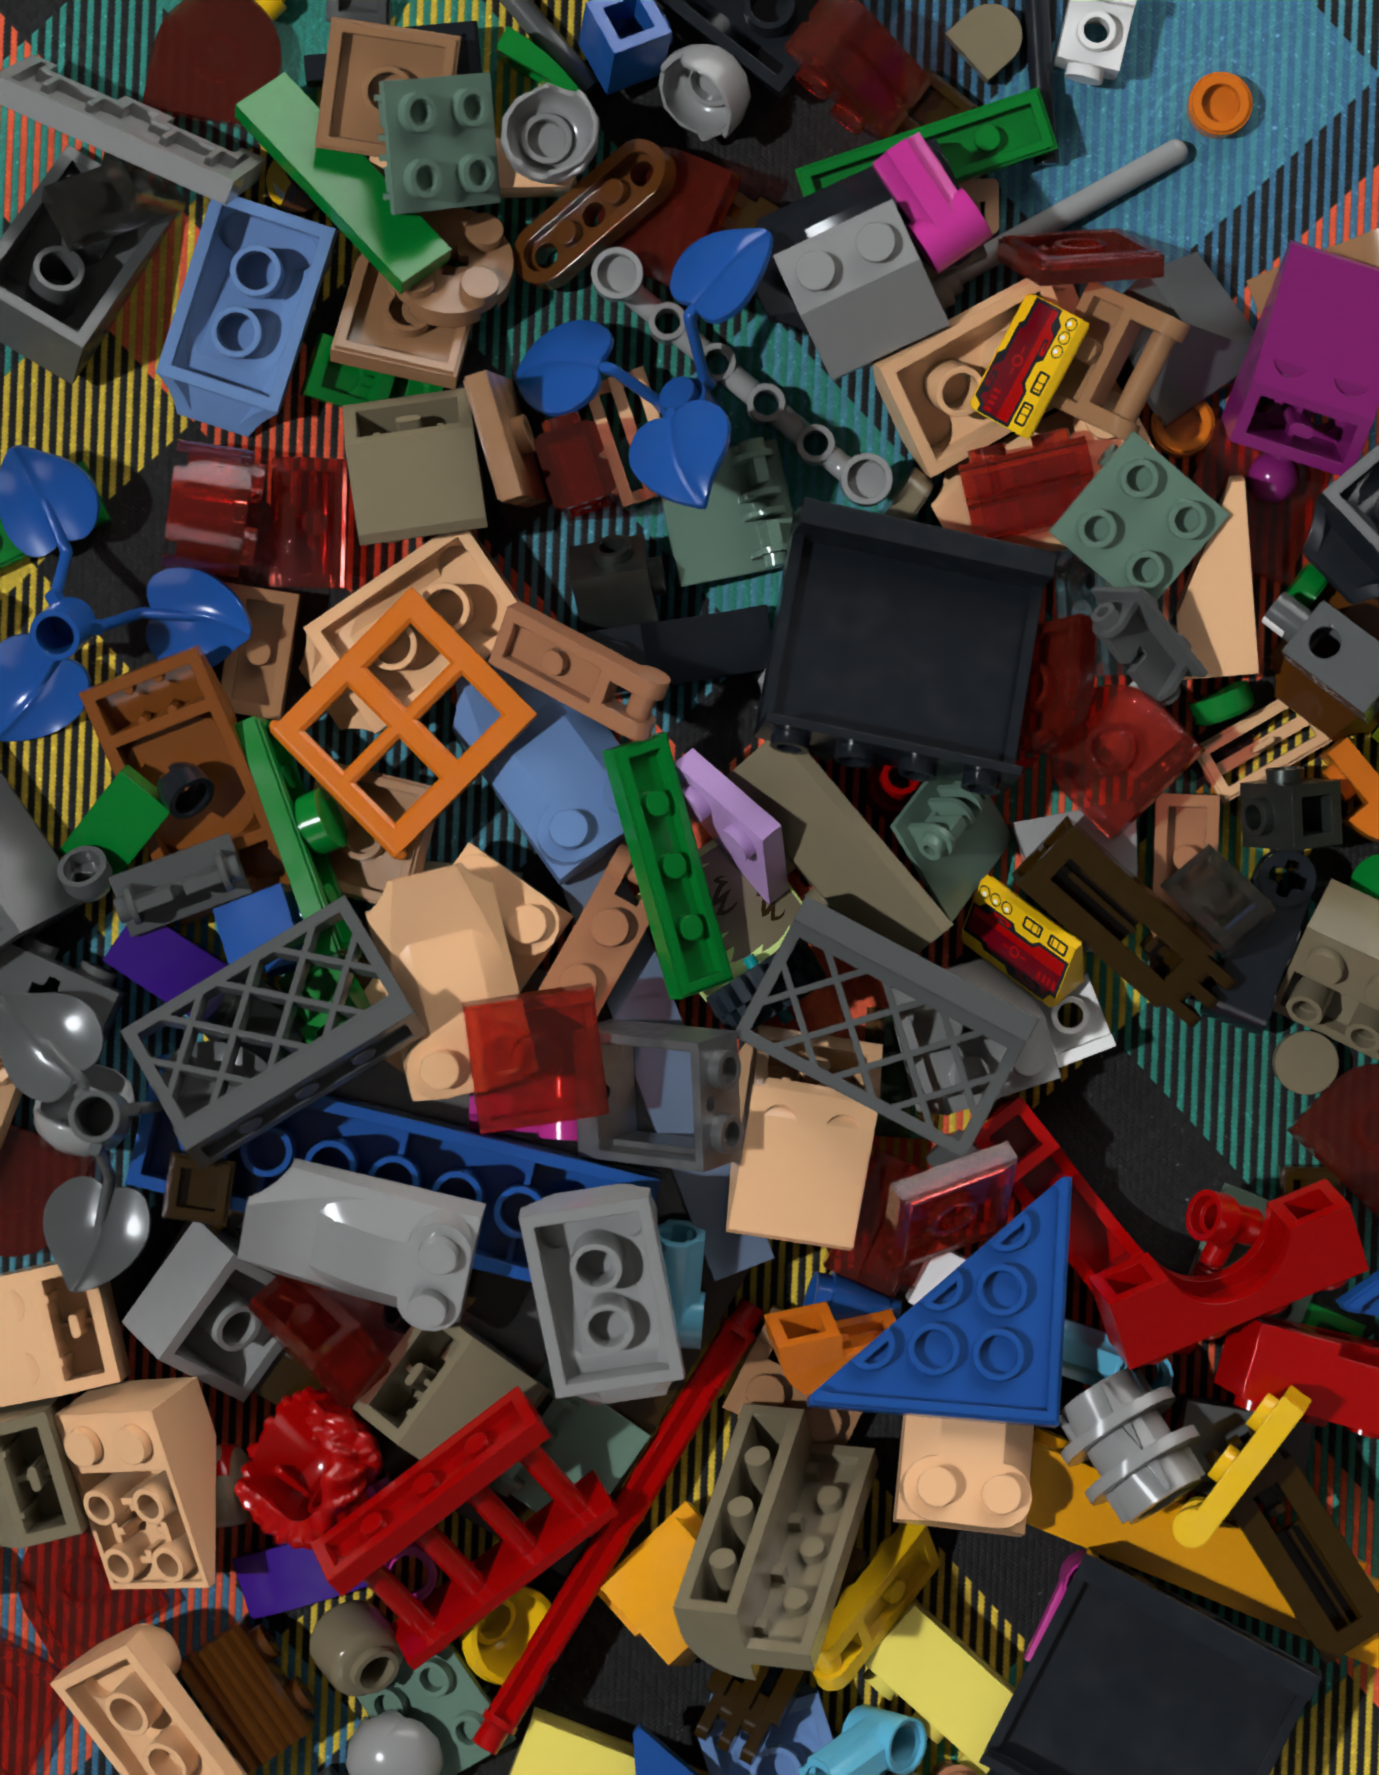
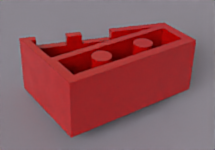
M1261 1315L1232 1327L1227 1332L1214 1383L1235 1394L1234 1405L1254 1412L1268 1393H1271L1280 1400L1286 1390L1292 1385L1312 1400L1299 1421L1320 1427H1327L1328 1422L1343 1425L1345 1429L1356 1434L1379 1439V1341L1267 1315Z

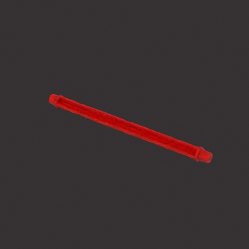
M741 1298L730 1318H723L720 1323L721 1328L614 1501L620 1513L594 1534L528 1642L521 1658L515 1663L489 1708H485L481 1716L485 1719L472 1739L478 1746L496 1756L508 1735H515L518 1730L517 1725L544 1683L546 1675L552 1665L558 1660L600 1591V1588L619 1560L633 1532L647 1514L712 1407L713 1401L719 1391L723 1389L749 1344H753L756 1336L753 1333L765 1315V1312Z

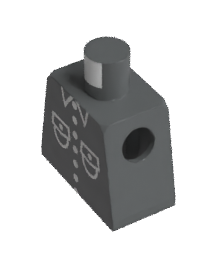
M1286 591L1283 592L1269 608L1261 622L1288 642L1282 651L1285 660L1368 725L1379 712V641L1327 602L1322 601L1312 612ZM1331 637L1341 647L1334 656L1324 659L1314 652V648L1321 639Z

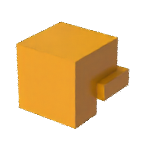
M687 1501L678 1507L611 1571L598 1592L600 1598L635 1637L643 1636L669 1666L684 1667L690 1666L698 1656L685 1643L673 1606L704 1519L699 1511Z

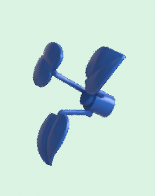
M764 228L731 229L714 232L692 243L677 260L671 275L670 291L678 303L688 306L683 314V321L698 375L697 378L675 377L664 385L660 394H657L616 364L606 362L614 346V337L606 327L590 320H576L551 329L541 336L525 354L518 367L515 380L525 401L540 414L551 417L567 416L585 407L595 397L601 386V374L615 378L651 403L664 417L645 423L633 437L629 448V464L635 476L649 490L666 500L692 508L706 509L713 481L728 450L731 437V423L727 412L710 393L717 382L709 373L697 320L700 315L708 323L720 324L734 317L745 307L756 292L768 266L773 248L772 233Z
M16 445L9 448L0 468V518L3 528L12 543L28 556L42 557L57 547L59 548L60 556L51 590L45 595L49 607L35 617L30 627V633L13 635L0 643V741H24L49 735L66 727L84 711L85 708L79 693L91 687V678L81 663L69 657L88 643L94 635H101L107 630L137 620L150 619L146 627L145 637L150 651L158 660L199 644L211 667L221 663L236 648L251 638L252 623L246 608L236 593L212 573L192 566L169 567L153 575L147 585V599L150 607H138L104 619H96L92 609L84 601L75 597H64L63 590L73 555V549L69 541L83 539L95 528L100 512L99 494L90 476L74 462L64 457L24 445Z

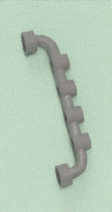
M612 247L601 252L594 260L591 269L592 282L597 293L608 301L624 302L649 324L650 334L655 341L663 345L674 344L694 361L683 321V309L675 303L662 302L642 285V265L632 251L622 247ZM663 314H673L679 319L680 325L675 332L665 334L656 328L657 319ZM699 332L706 359L713 354H721L729 362V367L724 373L717 375L710 373L717 382L716 386L724 385L747 404L748 415L755 423L762 426L772 425L796 445V453L803 463L810 466L821 465L840 481L844 496L851 503L861 507H871L879 504L887 497L892 486L893 476L890 466L883 458L872 453H861L851 458L835 445L834 436L827 427L820 424H810L785 403L784 394L777 386L769 383L761 384L738 365L735 354L730 347L723 343H712ZM769 394L777 400L778 408L773 414L762 415L754 408L755 399L760 395ZM814 434L820 435L827 443V450L819 456L808 454L803 447V441L806 437Z

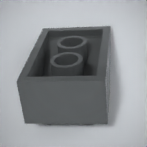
M67 145L0 239V342L63 380L73 384L105 338L174 221L178 210Z

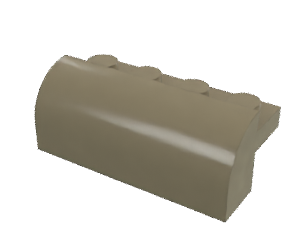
M743 1404L673 1606L681 1635L688 1647L698 1657L723 1672L750 1680H756L761 1665L806 1671L815 1670L878 1470L879 1463L875 1448L813 1443L805 1409Z

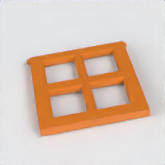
M410 587L279 721L273 720L269 723L270 733L394 859L404 860L407 856L406 849L539 714L415 588ZM412 624L450 664L406 707L368 668ZM464 676L501 716L457 759L420 719ZM350 688L388 727L344 771L306 731ZM401 739L439 779L395 822L357 783Z

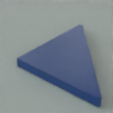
M1072 1177L1060 1178L807 1397V1407L1049 1428L1058 1427Z

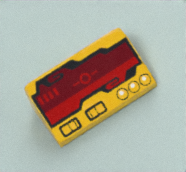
M1028 293L1024 297L970 400V407L1027 440L1030 437L1032 438L1087 334L1090 323L1033 293Z
M987 874L982 878L962 928V942L1049 1007L1057 1006L1084 981L1082 941L993 876L990 877Z

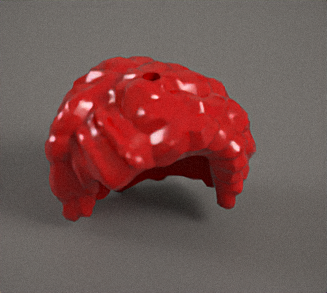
M306 1386L302 1391L296 1390L292 1396L285 1395L276 1405V1415L269 1416L264 1421V1430L259 1436V1441L250 1444L247 1448L252 1460L241 1467L244 1477L237 1480L234 1486V1493L239 1497L243 1509L248 1510L253 1521L261 1526L263 1533L274 1536L276 1544L283 1545L289 1543L294 1549L305 1548L306 1550H313L311 1543L369 1500L366 1495L367 1488L372 1484L374 1478L381 1474L383 1459L378 1439L372 1434L371 1426L363 1418L357 1417L349 1405L340 1402L325 1390Z

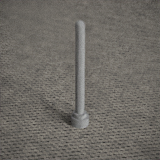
M1172 139L984 243L987 259L931 283L943 310L956 304L955 296L964 292L963 284L1184 162L1188 155L1186 144L1179 139Z

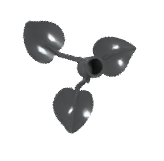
M5 992L0 994V1057L13 1084L28 1097L47 1103L62 1099L70 1090L73 1082L77 1084V1089L74 1092L75 1099L68 1111L69 1126L76 1137L90 1143L89 1153L95 1156L103 1175V1183L93 1177L79 1176L61 1184L52 1192L47 1200L43 1215V1231L47 1246L61 1270L67 1289L71 1292L91 1290L112 1281L132 1265L145 1248L152 1226L151 1211L144 1194L134 1188H115L116 1174L105 1150L106 1144L116 1143L127 1135L132 1125L133 1116L165 1110L159 1100L128 1103L124 1097L117 1093L90 1090L89 1079L83 1071L93 1067L101 1058L104 1049V1034L98 1015L84 1001L71 995L53 992ZM218 1041L195 1042L189 1065L219 1071L227 1043ZM240 1047L232 1074L253 1078L266 1070L267 1063L255 1053ZM179 1050L175 1051L167 1060L176 1062ZM162 1071L161 1074L167 1085H169L172 1073ZM185 1076L177 1102L186 1118L209 1104L215 1082ZM228 1085L226 1093L230 1092L236 1087Z

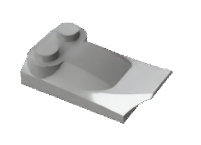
M294 1158L288 1171L265 1190L249 1196L237 1259L259 1266L275 1274L396 1307L402 1318L411 1326L423 1331H439L450 1327L455 1322L460 1323L486 1203Z
M619 1183L555 1193L522 1207L518 1218L556 1399L577 1396L591 1406L667 1395L673 1381L685 1379V1368L657 1226V1206L651 1195L650 1188Z

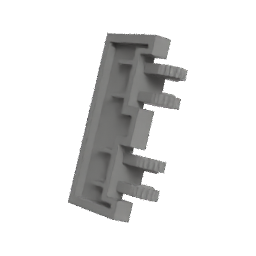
M31 55L0 71V105L223 205L228 204L252 187L260 178L266 158L244 148L232 152L172 125L175 117L128 96H123L116 100L56 73L58 65L36 55Z

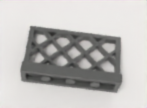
M345 895L120 1030L175 1128L173 1130L184 1150L202 1170L428 1033ZM344 919L352 932L345 960L315 954L320 933ZM303 944L301 951L294 949L299 945ZM361 949L371 965L358 962ZM278 958L298 962L289 994L258 987L264 966ZM310 965L341 971L332 1003L301 996ZM354 974L380 979L389 994L365 1010L345 1006ZM247 977L245 985L238 983ZM221 992L242 996L232 1028L202 1022L208 1000ZM254 999L285 1005L276 1037L245 1031ZM298 1008L328 1014L323 1035L309 1044L288 1040ZM191 1011L189 1019L182 1017ZM341 1017L349 1018L347 1021L339 1025ZM165 1026L185 1030L176 1062L152 1057L142 1040ZM198 1033L228 1039L219 1071L189 1065ZM241 1042L272 1048L266 1070L253 1078L232 1074ZM285 1051L292 1052L291 1055L283 1059ZM160 1071L172 1073L169 1085H167ZM185 1076L215 1082L209 1104L186 1118L177 1102ZM228 1085L236 1087L235 1089L226 1093Z
M806 896L735 1031H737L738 1039L965 1159L1039 1019ZM800 938L824 951L832 977L794 989L787 961ZM833 956L855 967L857 970L839 975ZM782 972L788 991L769 996ZM866 974L881 981L890 1008L852 1019L841 982ZM834 985L846 1022L808 1033L797 996ZM891 987L915 1000L897 1006ZM790 998L801 1032L800 1036L774 1043L751 1031L763 1006ZM923 1005L938 1011L947 1039L910 1050L899 1013ZM892 1015L903 1053L866 1064L855 1026ZM949 1018L974 1031L954 1036ZM848 1029L859 1066L834 1074L819 1067L810 1040ZM985 1036L1007 1048L995 1073L968 1081L957 1043ZM804 1042L809 1061L785 1048ZM950 1046L961 1083L924 1094L913 1057ZM906 1059L917 1097L890 1105L876 1097L868 1070ZM862 1073L867 1092L842 1078ZM989 1082L976 1107L971 1087ZM963 1090L971 1118L958 1141L934 1128L926 1101ZM919 1104L925 1123L900 1109Z

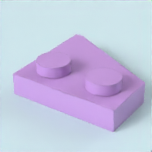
M692 748L675 762L689 817L705 828L760 896L771 905L789 889L781 824Z

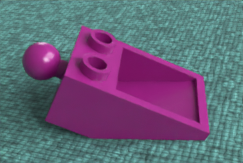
M1290 240L1221 416L1230 442L1265 452L1251 464L1248 482L1251 490L1258 498L1272 503L1284 501L1296 491L1300 474L1295 462L1339 476L1356 464L1373 425L1379 405V268ZM1260 396L1272 399L1266 405H1257ZM1314 412L1331 417L1330 421L1325 424H1315L1311 421Z

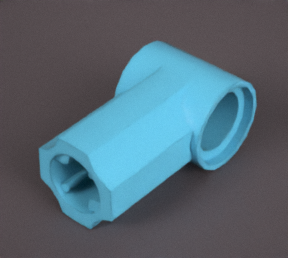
M668 1219L665 1223L657 1226L680 1347L701 1350L705 1292H701L706 1230L697 1228L690 1221Z
M1065 1318L1062 1376L1093 1386L1112 1374L1127 1368L1125 1362L1109 1342L1106 1331ZM1166 1358L1162 1362L1157 1363V1377L1150 1385L1153 1390L1169 1386L1170 1389L1172 1387L1174 1374L1171 1363Z
M861 1704L848 1714L841 1734L809 1756L807 1763L798 1768L799 1774L885 1775L890 1771L896 1774L907 1775L920 1765L925 1755L927 1733L924 1724L917 1718L872 1705Z

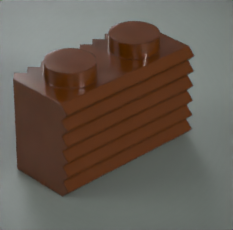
M243 1616L183 1657L178 1673L247 1774H249L312 1731L316 1722L312 1711L317 1708V1704L308 1687L298 1676L288 1680L285 1672L280 1668L275 1659L281 1656V1651L268 1629L261 1623L253 1628L249 1619Z

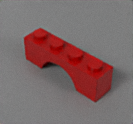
M1013 1093L989 1112L974 1143L1025 1208L1060 1178L1072 1177L1068 1263L1092 1293L1093 1290L1088 1278L1089 1276L1145 1254L1093 1191L1057 1141L1020 1095Z
M1325 1178L1267 1202L1264 1223L1258 1238L1238 1261L1221 1271L1200 1276L1178 1274L1160 1265L1147 1252L1088 1278L1108 1340L1127 1367L1132 1370L1142 1365L1160 1363L1168 1358L1171 1353L1201 1340L1217 1339L1225 1335L1230 1328L1261 1315L1279 1313L1286 1309L1290 1303L1318 1291L1336 1289L1344 1285L1349 1278L1364 1273L1369 1268L1351 1206Z

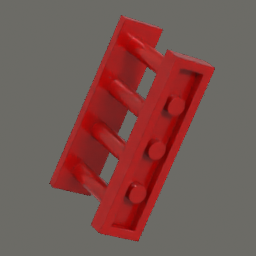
M518 1385L311 1543V1547L327 1582L342 1597L364 1581L399 1617L391 1625L395 1629V1639L407 1664L413 1670H416L431 1657L445 1650L452 1641L585 1539L600 1531L607 1522L620 1513L601 1478L594 1470H591L574 1484L541 1448L540 1445L549 1439L551 1435L533 1402ZM517 1462H520L553 1499L524 1523L518 1519L488 1486ZM465 1502H468L502 1539L472 1563L437 1526L440 1521ZM413 1542H416L450 1577L447 1582L421 1602L384 1565Z

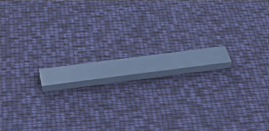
M616 849L560 886L568 909L574 916V924H576L597 887ZM624 879L616 895L637 906L628 880ZM646 931L606 1002V1007L611 1019L684 1026L674 999H669L660 962L648 931ZM633 1046L635 1081L655 1133L694 1137L691 1053ZM731 1163L706 1172L669 1168L689 1221L697 1228L706 1230L704 1259L713 1282L775 1258L767 1238L726 1232Z

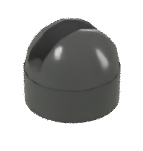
M80 846L63 856L57 867V875L65 891L76 901L91 903L102 899L109 892L110 882L108 877L112 876V868L101 849L94 846Z

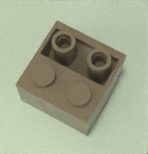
M465 388L342 406L345 450L360 546L376 543H395L403 539L444 533L457 534L471 529L488 527L480 443Z
M1331 879L1306 927L1280 986L1272 1011L1378 1061L1379 900Z
M460 1321V1323L455 1322L450 1327L439 1331H423L411 1326L352 1409L398 1446L421 1460L517 1385L530 1398L536 1410L550 1389Z
M65 1395L0 1407V1547L22 1549L82 1534L89 1526V1521L53 1417L54 1414L68 1405Z

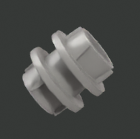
M1129 1368L1112 1374L1075 1397L1060 1411L1062 1415L1059 1418V1424L1070 1441L1060 1455L1068 1467L1091 1460L1101 1477L1090 1485L1084 1493L1093 1506L1108 1501L1122 1524L1127 1521L1130 1524H1135L1159 1512L1197 1486L1202 1481L1200 1477L1205 1475L1204 1470L1191 1450L1201 1439L1194 1425L1180 1428L1171 1433L1161 1417V1414L1168 1410L1177 1400L1170 1387L1165 1386L1153 1390L1139 1369L1133 1372Z

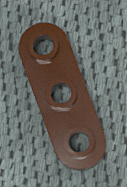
M633 139L621 145L520 233L513 247L514 268L517 274L523 280L545 290L557 289L568 283L594 261L601 252L608 249L668 197L676 181V165L670 153L647 139ZM653 168L651 179L646 185L642 186L644 174ZM605 209L604 220L595 227L596 215ZM557 250L558 257L556 262L548 267L547 260L549 255Z

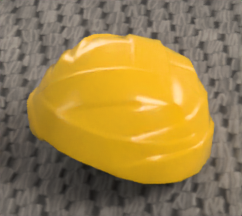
M525 1585L459 1636L460 1646L471 1670L485 1681L495 1685H503L550 1608V1601L533 1587Z

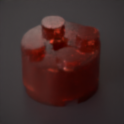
M178 439L176 453L187 454L189 457L187 467L174 465L164 539L177 541L176 554H162L161 567L197 569L215 575L238 578L240 565L253 567L258 528L245 525L248 503L260 504L262 502L267 464L254 462L255 450Z

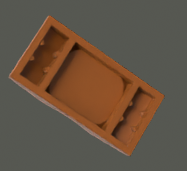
M199 644L80 691V699L115 777L128 764L157 787L160 775L165 776L170 771L168 769L170 764L174 762H189L202 769L214 784V796L202 812L187 819H178L170 814L146 843L152 860L229 832L252 893L278 883L290 885L234 725L238 721L233 706ZM234 900L179 919V921L184 926L214 914L212 909Z

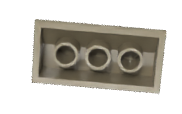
M767 740L726 776L781 824L787 876L797 869L812 887L804 897L808 896L915 954H918L953 926V923L809 753L794 755L772 749L770 747V740Z

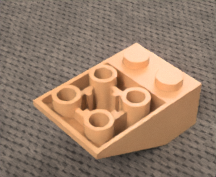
M759 1025L753 1031L774 1043L801 1035L800 1031ZM825 1035L810 1040L817 1064L822 1069L834 1074L859 1066L851 1039ZM859 1041L866 1064L882 1059V1044ZM745 1042L739 1051L741 1061V1074L739 1078L740 1119L744 1127L742 1159L732 1162L730 1167L726 1232L851 1251L855 1242L878 1113ZM804 1042L785 1048L809 1061ZM882 1066L868 1070L876 1097L879 1099ZM862 1073L842 1078L867 1092Z
M56 1261L0 1273V1407L63 1396L119 1383L131 1374L110 1282L91 1290L71 1292L67 1289Z
M183 1377L121 1381L89 1389L54 1414L53 1417L111 1590L210 1588L215 1584L216 1433L198 1378Z

